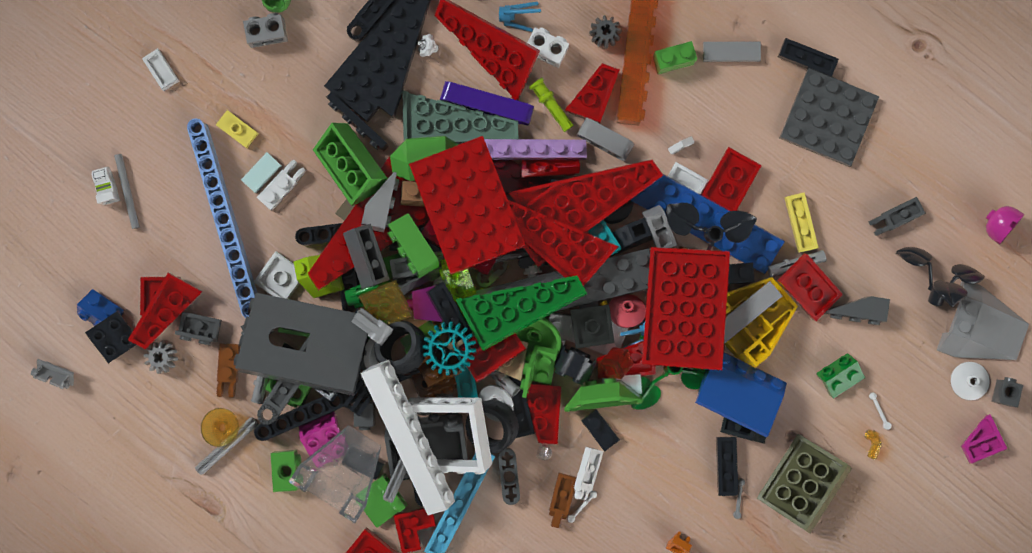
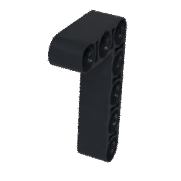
M342 223L301 228L296 232L295 239L299 244L307 247L328 244ZM323 230L329 232V236L325 240L320 238V233ZM308 232L310 235L309 240L302 242V234ZM355 268L352 269L350 275L346 276L344 274L342 276L344 289L349 284H352L354 287L359 285ZM341 290L342 310L348 311L345 290Z

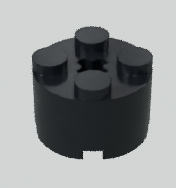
M563 344L556 358L555 373L563 377L566 375L573 377L572 381L583 385L584 382L589 381L598 360L595 358L592 361L590 360L591 355L574 347H571L570 350L566 349L567 345Z

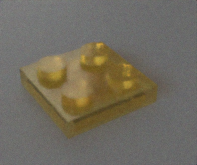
M396 280L359 296L366 311L387 325L412 317L413 312Z

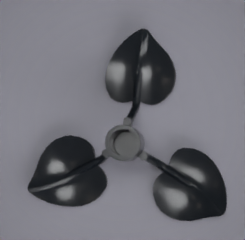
M668 204L666 208V217L671 230L682 236L688 235L692 228L705 232L704 238L709 242L707 250H711L714 243L722 239L723 233L731 242L740 243L745 241L751 234L753 226L757 221L755 216L747 212L730 211L725 213L720 219V225L723 229L719 226H712L707 229L706 227L695 226L699 221V212L692 204Z
M916 247L902 248L895 253L912 265L928 266V290L931 291L928 302L934 306H942L944 301H946L953 307L959 301L966 298L967 290L961 285L954 283L957 279L960 278L964 283L975 284L985 278V275L981 274L978 270L967 265L958 264L954 265L951 269L955 276L950 283L935 281L933 284L932 263L930 262L932 255Z

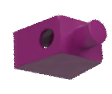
M436 285L413 290L412 299L401 300V311H413L414 319L442 322L426 293Z

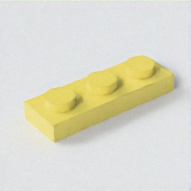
M805 192L785 197L798 253L819 248Z

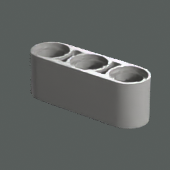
M590 118L585 119L577 133V136L622 161H626L634 146V143Z

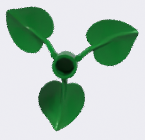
M663 366L665 373L652 382L646 377H641L642 394L640 395L643 397V402L631 404V407L636 410H643L655 405L660 399L661 390L654 384L668 375H678L682 372L681 381L685 387L699 389L705 369L691 370L690 368Z

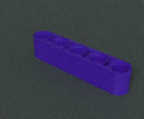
M445 81L440 97L441 101L460 105L473 111H482L488 115L518 121V124L529 126L534 106L528 103Z

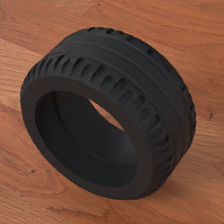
M408 321L391 322L388 326L394 330L381 346L377 342L374 344L375 357L379 363L389 360L395 369V374L411 373L419 368L425 360L423 353L428 351V349H423V345H428V342L424 340L426 336L421 329ZM410 334L412 343L409 352L402 359L392 361L391 349L393 344L399 337Z
M487 400L482 402L484 413L497 417L504 431L502 440H495L488 436L490 452L492 454L503 451L514 442L518 434L519 423L516 414L510 406L499 400ZM468 414L465 423V430L468 439H470V442H472V444L474 445L470 417Z

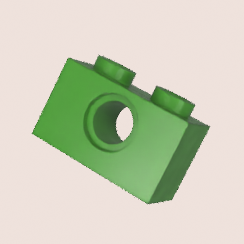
M297 450L274 451L270 453L273 492L298 490L303 483L302 474L299 473L301 455L298 454ZM284 466H289L291 468V475L288 476L284 474Z

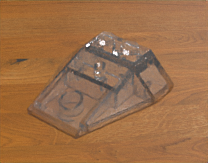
M348 425L303 461L292 475L289 483L304 492L307 490L339 510L340 515L356 523L367 504L381 445Z

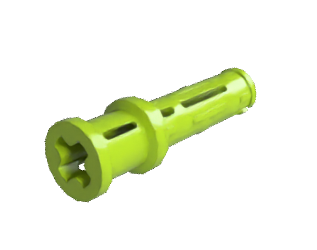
M542 77L534 82L529 89L535 92L539 98V103L547 107L563 132H566L574 124L553 97V91L547 88Z

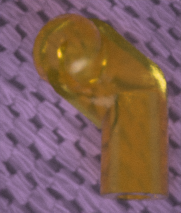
M867 430L865 438L871 441V447L867 456L871 459H877L882 447L879 433L875 430Z

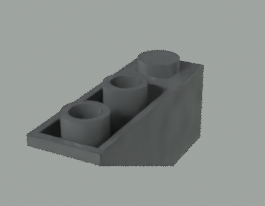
M873 296L863 297L828 309L824 314H830V318L842 320L843 316L849 317V321L861 322L862 319L868 320V324L880 325V322H887L890 299Z

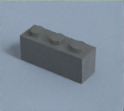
M371 224L344 232L343 235L361 288L364 289L390 280Z

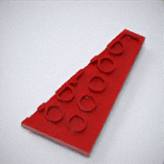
M440 0L435 17L449 32H453L459 39V42L467 47L478 63L490 75L496 78L503 89L510 93L511 98L519 101L540 50L450 0Z

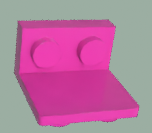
M334 411L299 426L300 441L316 467L346 455L350 446L338 427V420Z

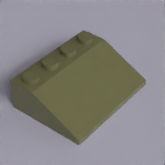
M798 434L757 499L811 534L852 468L847 463Z

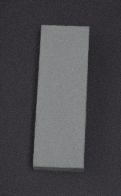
M703 42V62L761 61V42Z

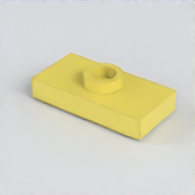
M228 110L216 124V126L245 148H248L258 135L255 130Z

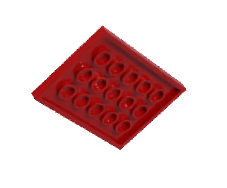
M483 136L409 164L451 275L525 247Z
M651 247L642 365L722 371L730 251Z

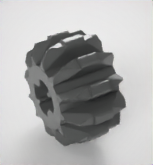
M604 15L602 21L600 18H596V24H591L593 30L589 32V35L594 36L591 40L592 42L598 41L597 47L604 44L605 49H607L609 44L615 46V41L620 40L621 37L618 34L622 32V29L617 28L620 24L619 22L613 23L614 17L607 20L606 15ZM605 29L609 30L607 35L602 34Z

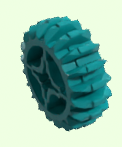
M443 322L441 323L442 329L436 325L434 326L436 333L432 330L428 332L432 338H424L429 345H423V349H429V352L423 353V356L430 355V359L426 363L429 364L432 361L435 363L431 367L432 370L439 366V374L443 372V369H446V375H450V370L452 369L453 374L457 375V368L464 372L465 367L463 364L468 367L471 365L467 359H475V356L471 355L470 352L474 353L477 349L471 348L470 345L476 344V341L469 342V338L473 334L470 333L467 336L464 334L468 330L467 327L460 331V323L456 325V328H453V322H449V328H447L446 323ZM442 333H452L447 342L436 340ZM458 336L462 338L465 344V351L457 346ZM452 342L454 351L447 355L448 352H446L445 346ZM434 346H437L442 351L441 361L435 355ZM452 355L463 357L456 364H447Z

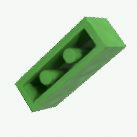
M409 213L388 224L389 232L387 234L392 243L396 242L399 246L397 250L402 258L406 257L408 260L407 266L412 274L416 273L418 278H421L439 267L438 258Z

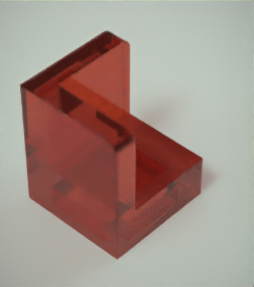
M616 347L611 348L600 361L606 376L622 379L634 365L628 349Z

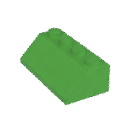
M331 123L313 148L314 153L351 206L375 194L388 179L348 123Z

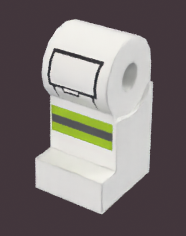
M104 167L93 170L92 179L97 193V203L107 205L120 201L115 179L110 168Z

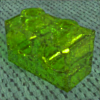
M445 259L440 260L442 268L439 269L442 280H447L445 285L450 294H452L454 301L458 298H466L476 294L468 269L451 275Z

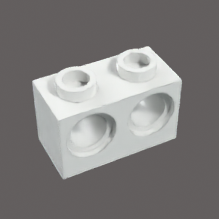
M534 28L527 42L540 50L538 59L557 68L560 67L569 48V43H567L565 38L561 36L554 37L544 28ZM536 39H542L544 41V44L541 46L535 45L534 41ZM553 47H559L561 49V52L559 54L552 53L551 49Z

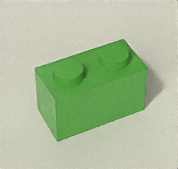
M690 41L655 51L653 60L657 74H662L694 65L697 61V56L693 43Z

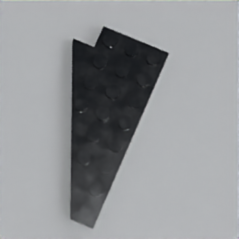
M395 0L324 87L334 93L343 103L367 122H369L379 108L394 118L431 0Z

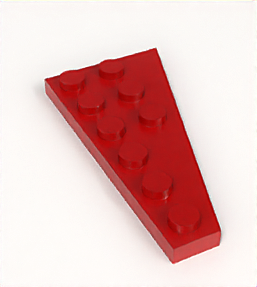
M508 200L524 243L564 278L577 275L583 287L618 247Z

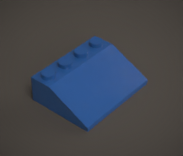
M723 353L722 371L705 369L695 403L762 436L768 437L783 400L787 383L727 353Z

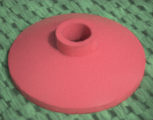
M625 294L617 296L609 302L611 321L617 326L633 328L640 325L645 319V305L634 295Z

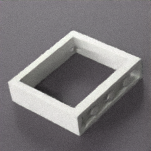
M410 398L408 400L412 405V410L417 420V412L469 413L477 460L437 459L442 473L457 472L458 474L474 472L475 474H483L492 465V458L481 398Z

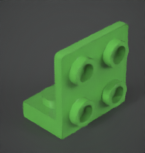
M535 345L533 352H529L527 363H525L523 369L525 376L520 386V390H523V398L527 397L532 381L551 385L558 350Z
M386 474L382 475L354 497L377 528L408 505L399 491L392 503L383 499V495L390 482Z

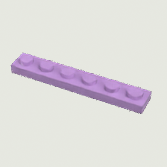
M484 139L492 160L587 159L586 140Z

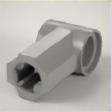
M363 308L356 313L351 321L381 346L394 330L380 319L377 320Z

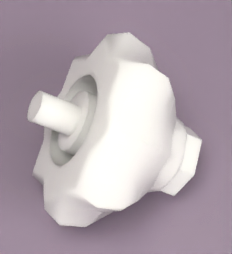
M431 34L423 35L422 39L418 42V51L421 57L430 56L438 51L439 46L435 43Z

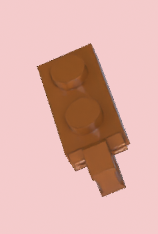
M558 472L549 507V515L553 516L551 527L559 528L561 519L566 520V516H568L577 479L575 476Z

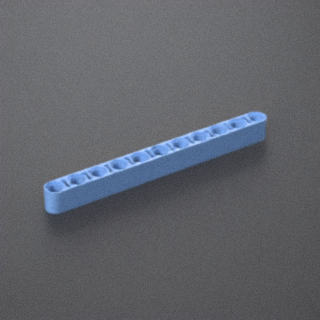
M192 119L187 124L188 134L242 315L246 318L250 316L248 308L251 298H255L257 289L209 127L200 119ZM201 124V131L195 133V127ZM206 142L207 148L204 151H200V145ZM212 160V167L206 169V162ZM217 178L218 184L215 187H211V181ZM222 196L223 203L217 206L216 199ZM227 214L229 220L227 223L222 224L221 218ZM229 233L234 234V239L231 242H228L226 239ZM234 251H238L240 255L236 261L232 259ZM240 269L245 271L242 279H239L237 276V272ZM246 287L250 289L248 297H244L242 293Z

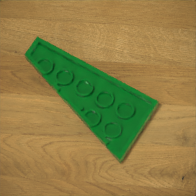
M576 275L556 279L551 282H540L531 286L509 288L489 294L473 295V297L455 300L481 349L484 351L583 297L587 292Z

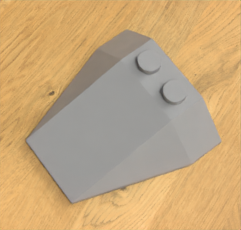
M962 281L960 285L967 290L968 294L965 299L959 302L950 330L942 334L937 351L960 358L1017 360L1029 324L983 286Z

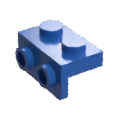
M94 289L77 304L78 316L84 321L88 320L93 326L117 311L121 316L124 314L123 309Z

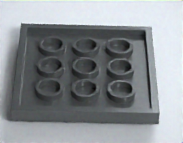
M808 68L779 139L851 167L879 96Z

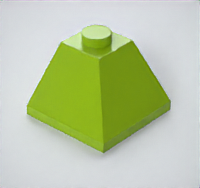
M320 255L293 261L297 281L313 298L345 290L342 276L319 291L309 278L308 272Z

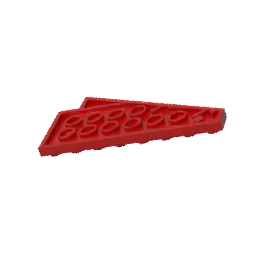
M390 157L381 167L387 178L393 174ZM396 176V179H399L397 191L393 190L392 193L395 202L393 209L388 211V216H391L390 223L409 213L419 228L430 220L425 207L400 205L402 182L409 180ZM374 194L353 207L308 272L309 278L318 291L355 268L343 233L361 226L365 205ZM385 227L384 233L373 230L380 252L394 244L387 234L389 228Z
M652 159L511 191L508 194L517 204L587 232L661 178L663 174ZM525 243L523 248L537 267L546 262Z

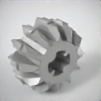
M161 341L159 344L153 342V347L146 348L149 354H144V357L149 360L144 364H151L150 371L156 370L157 374H161L162 371L168 373L169 367H175L172 361H177L178 357H173L177 350H171L172 344L166 345L165 341ZM159 354H163V355H162L163 361H159V360H160V356H158Z

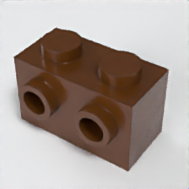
M420 373L412 376L419 398H436L437 395L442 393L444 395L450 394L457 388L454 377L429 390Z

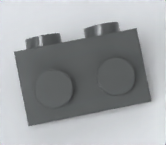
M182 312L179 330H175V334L180 335L182 340L191 341L194 338L199 339L198 343L210 345L211 342H217L222 320Z

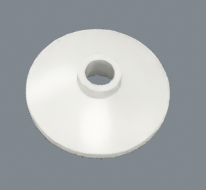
M961 363L952 372L951 387L955 394L962 399H979L989 388V375L985 368L978 363ZM971 378L975 379V384L973 385L970 383Z
M489 385L481 390L479 398L482 399V402L499 400L510 406L513 411L512 398L502 387ZM484 413L489 419L500 422L494 415Z

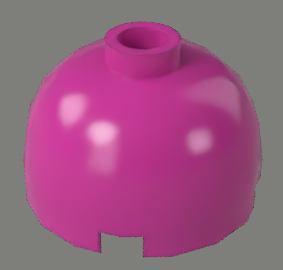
M1010 206L1001 207L997 211L992 209L986 217L988 220L986 224L988 236L1000 245L1025 214Z

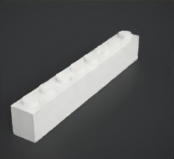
M389 360L370 366L361 373V376L427 515L447 510L455 502L454 495L429 446L428 439L421 429L420 422L412 410V405L404 393L403 386L395 374L394 367Z

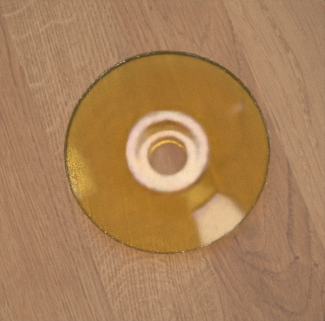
M225 408L211 410L205 415L201 423L202 437L208 444L215 447H223L230 444L236 438L239 430L237 417L232 411ZM222 424L225 426L224 431L220 430Z

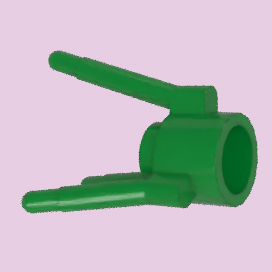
M377 284L364 289L361 288V285L345 291L348 306L354 305L355 309L359 307L389 306L390 303L360 302L364 300L363 293L378 288Z

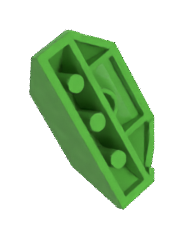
M446 136L406 139L390 155L392 172H396V176L406 180L415 181L409 166L410 163L459 144Z
M616 377L604 379L605 382L597 383V380H589L579 388L565 406L564 411L640 404L643 402V397L622 380L616 381Z

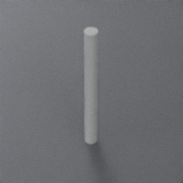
M117 154L114 157L132 229H137L140 226L122 154Z

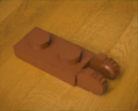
M219 343L217 397H222L224 394V382H230L229 398H234L238 371L234 365V358L240 352L239 344Z

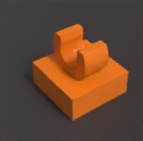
M680 531L666 545V549L673 553H689L692 547L689 544V536L685 540L680 539Z

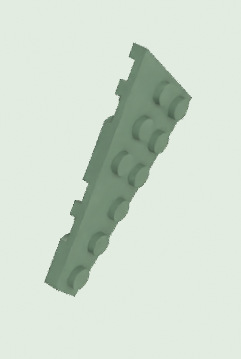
M403 90L404 141L410 138L446 136L457 144L465 143L480 136H483L484 139H519L518 121L497 115H488L478 110L473 111L460 105L441 100L436 101L426 98V96L410 94L408 91Z

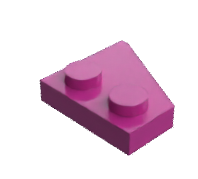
M990 414L981 420L961 445L969 464L1007 449Z

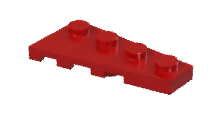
M168 272L128 340L146 349L203 291Z

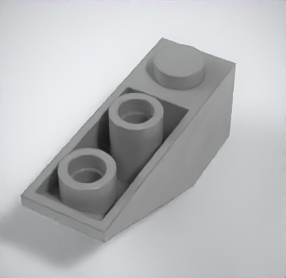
M396 172L387 179L365 205L361 226L371 224L374 231L383 233L385 227L389 228L388 224H390L391 216H388V211L393 209L395 198L392 197L393 190L397 191L399 179H396Z

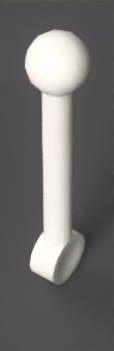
M872 392L869 394V398L873 400L880 414L883 428L889 430L891 423L887 422L876 399L877 395Z
M592 491L582 505L573 514L568 515V522L573 523L578 513L592 498L597 497L596 491Z

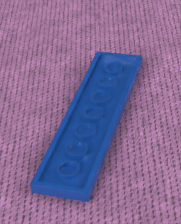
M665 174L631 199L632 202L647 210L660 205L665 214L668 204H692L699 212V221L695 226L706 227L707 229L712 226H719L723 229L720 225V219L725 213L730 212L727 208ZM754 224L751 234L745 241L740 243L731 242L723 233L722 239L714 243V247L722 251H730L732 257L743 263L753 262V268L765 274L769 268L768 266L771 265L785 241ZM691 229L690 233L707 242L704 238L705 232Z

